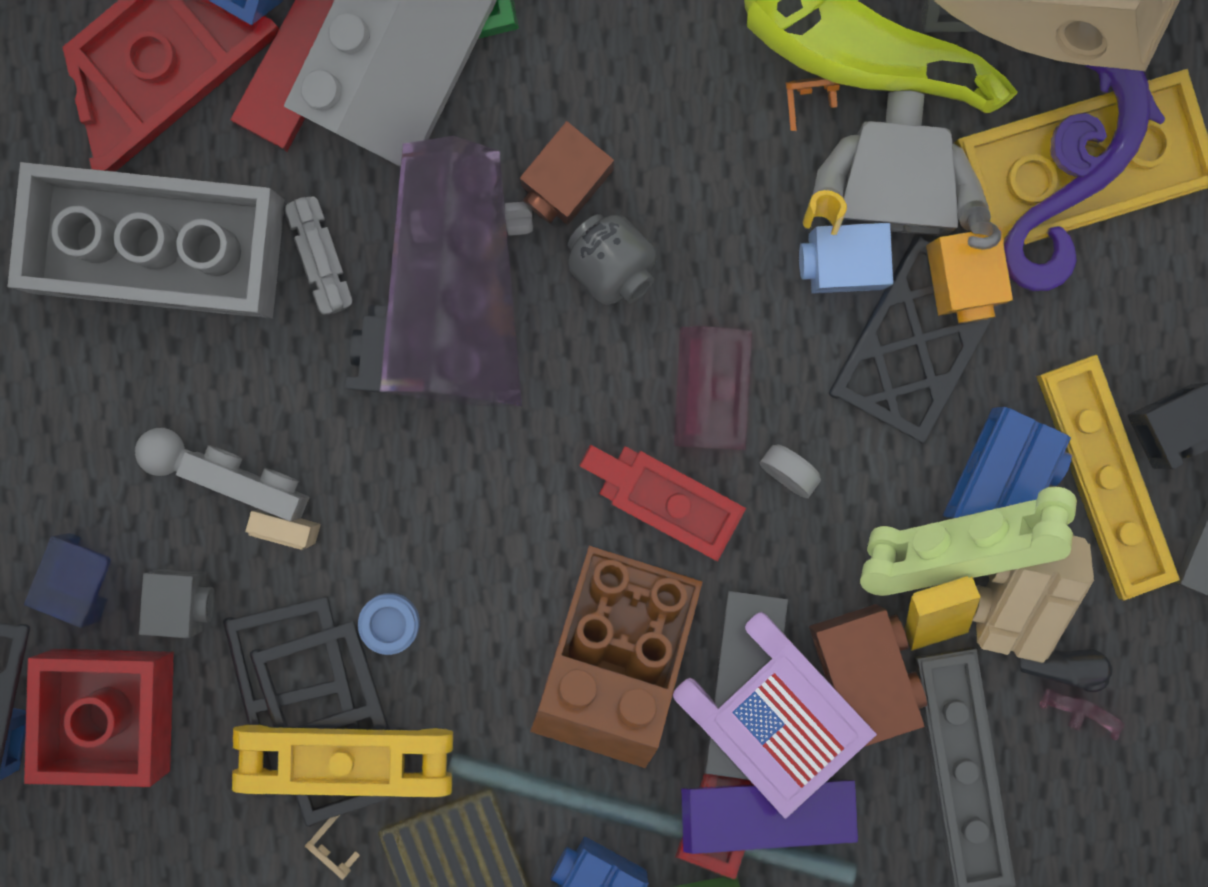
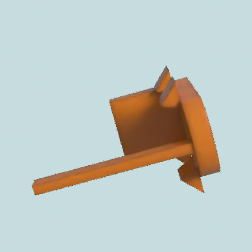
M822 77L786 82L791 131H797L793 89H797V91H800V95L812 94V87L824 86V89H827L829 106L834 108L837 107L836 90H839L840 84Z

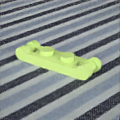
M1047 487L1038 493L1036 500L901 531L888 526L877 527L870 534L867 551L871 559L863 565L860 584L863 589L871 594L885 596L941 585L966 576L968 578H975L1062 560L1071 552L1073 533L1067 525L1075 517L1076 497L1070 490L1065 488Z

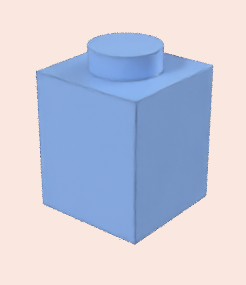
M890 223L841 225L837 235H830L833 226H817L809 233V243L800 244V275L802 280L811 279L812 294L884 290L893 285Z

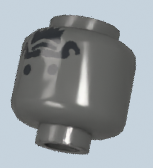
M602 214L594 215L582 223L570 237L568 248L571 252L568 256V269L597 301L609 305L625 299L630 304L640 299L652 287L655 278L651 272L656 264L657 251L624 216L610 215L604 217Z

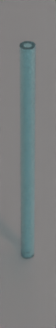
M453 752L448 772L452 773L453 778L670 838L682 839V815ZM798 847L745 850L743 858L848 887L853 886L857 873L856 863Z

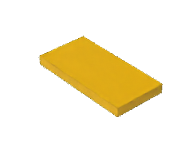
M1188 69L1148 81L1150 92L1156 105L1164 115L1165 121L1160 125L1149 120L1147 132L1140 148L1125 170L1100 192L1044 221L1029 231L1024 245L1049 238L1047 231L1052 227L1060 226L1068 232L1208 189V134ZM1114 92L966 136L955 141V145L963 148L981 183L991 215L989 222H992L997 227H1001L1003 241L1015 222L1029 209L1076 178L1058 168L1051 157L1052 135L1055 128L1065 118L1081 113H1087L1098 118L1104 125L1107 137L1100 143L1087 141L1085 148L1088 154L1094 157L1099 156L1107 149L1116 131L1118 121V104Z

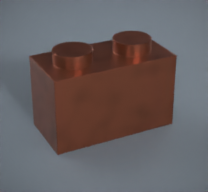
M874 604L809 626L826 680L877 734L865 746L925 727L919 711L920 708L927 706L925 692L916 672L907 674L900 651L908 649V642L901 621L896 614L888 616L886 609Z

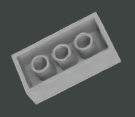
M20 162L7 287L37 295L273 319L285 199L271 188Z

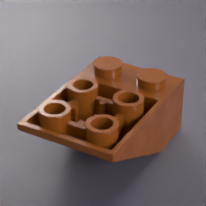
M589 546L530 732L646 768L660 744L703 582Z

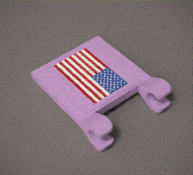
M759 612L747 622L745 629L772 658L720 707L714 703L705 690L692 678L683 681L674 690L673 697L786 819L877 734L793 645L765 613Z

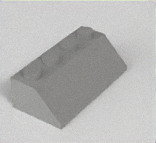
M334 0L284 107L412 172L497 0Z

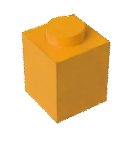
M972 232L939 237L926 245L938 316L957 313L958 324L994 318V306L1013 300L1002 232L1000 242L995 247L986 250L971 248L968 245L970 236L978 238L989 237Z

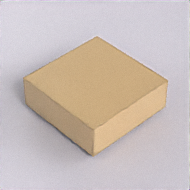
M257 509L251 511L245 532H248L249 536L303 550L316 543L321 524L305 519L288 521Z

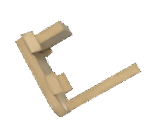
M338 815L329 818L312 839L306 843L305 847L343 880L351 871L349 867L360 855L355 851L345 864L341 863L337 867L327 858L330 854L328 849L322 844L318 849L314 846L340 816Z

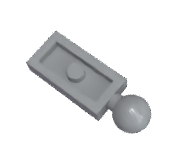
M153 428L146 431L138 439L135 446L137 463L145 472L151 475L165 476L176 471V475L288 521L301 519L309 500V496L295 491L298 480L264 468L261 477L239 468L243 458L214 446L208 445L205 454L185 449L179 435L167 428Z

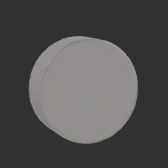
M779 444L772 445L759 462L760 466L768 474L789 490L804 498H809L821 482L819 472L809 462L792 450Z

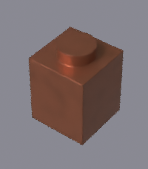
M566 121L520 177L522 188L528 192L523 201L548 223H551L557 216L569 225L612 173L614 160Z

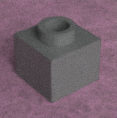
M156 569L143 573L139 635L190 638L202 632L203 623H210L212 620L215 605L214 588L206 587L207 572Z

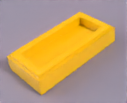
M966 576L913 593L904 630L911 651L969 632L981 598L973 577L968 578Z

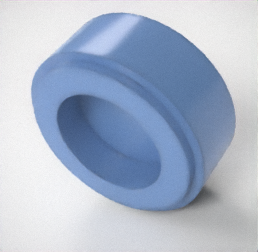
M385 593L374 597L363 607L358 619V631L362 641L374 652L384 655L397 654L408 648L417 637L420 628V618L414 604L406 597L395 593Z

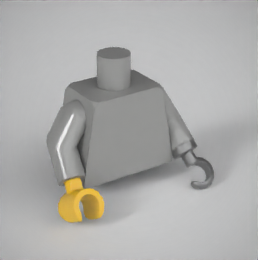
M901 90L888 93L885 123L864 122L857 135H850L840 140L817 170L813 195L803 219V226L810 229L814 217L827 218L833 225L830 235H837L841 225L890 223V230L892 232L934 236L949 235L957 229L959 219L963 229L974 234L989 236L985 238L970 236L968 245L971 248L980 250L991 249L1001 240V231L995 224L989 222L991 215L981 183L963 148L952 144V134L949 129L922 126L924 94L915 91Z

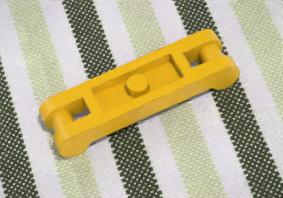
M242 725L233 728V748L239 750L238 768L232 770V791L236 793L442 797L452 793V773L446 771L447 753L453 751V731L438 728L422 729L419 731L270 728L263 725ZM263 751H279L278 770L263 768ZM405 754H422L421 772L404 773Z

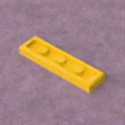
M1089 356L1036 376L1055 429L1071 437L1065 452L1070 453L1072 456L1069 467L1118 599L1124 601L1180 580L1098 356Z

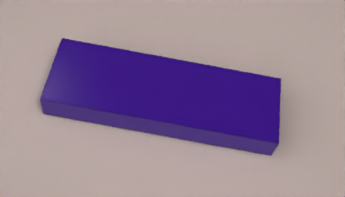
M827 780L786 819L754 784L681 788L683 852L698 854L858 842L854 780Z

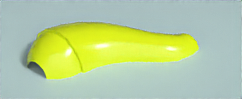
M744 0L745 9L748 14L747 27L773 51L799 68L831 82L868 90H903L963 101L984 113L998 110L1018 93L1004 75L979 55L955 44L907 29L882 17L858 0H801L803 8L787 18L777 10V3L781 0ZM819 8L821 20L803 35L784 31ZM944 60L973 64L978 75L974 81L979 88H976L973 92L965 86L928 79L926 75L927 63Z

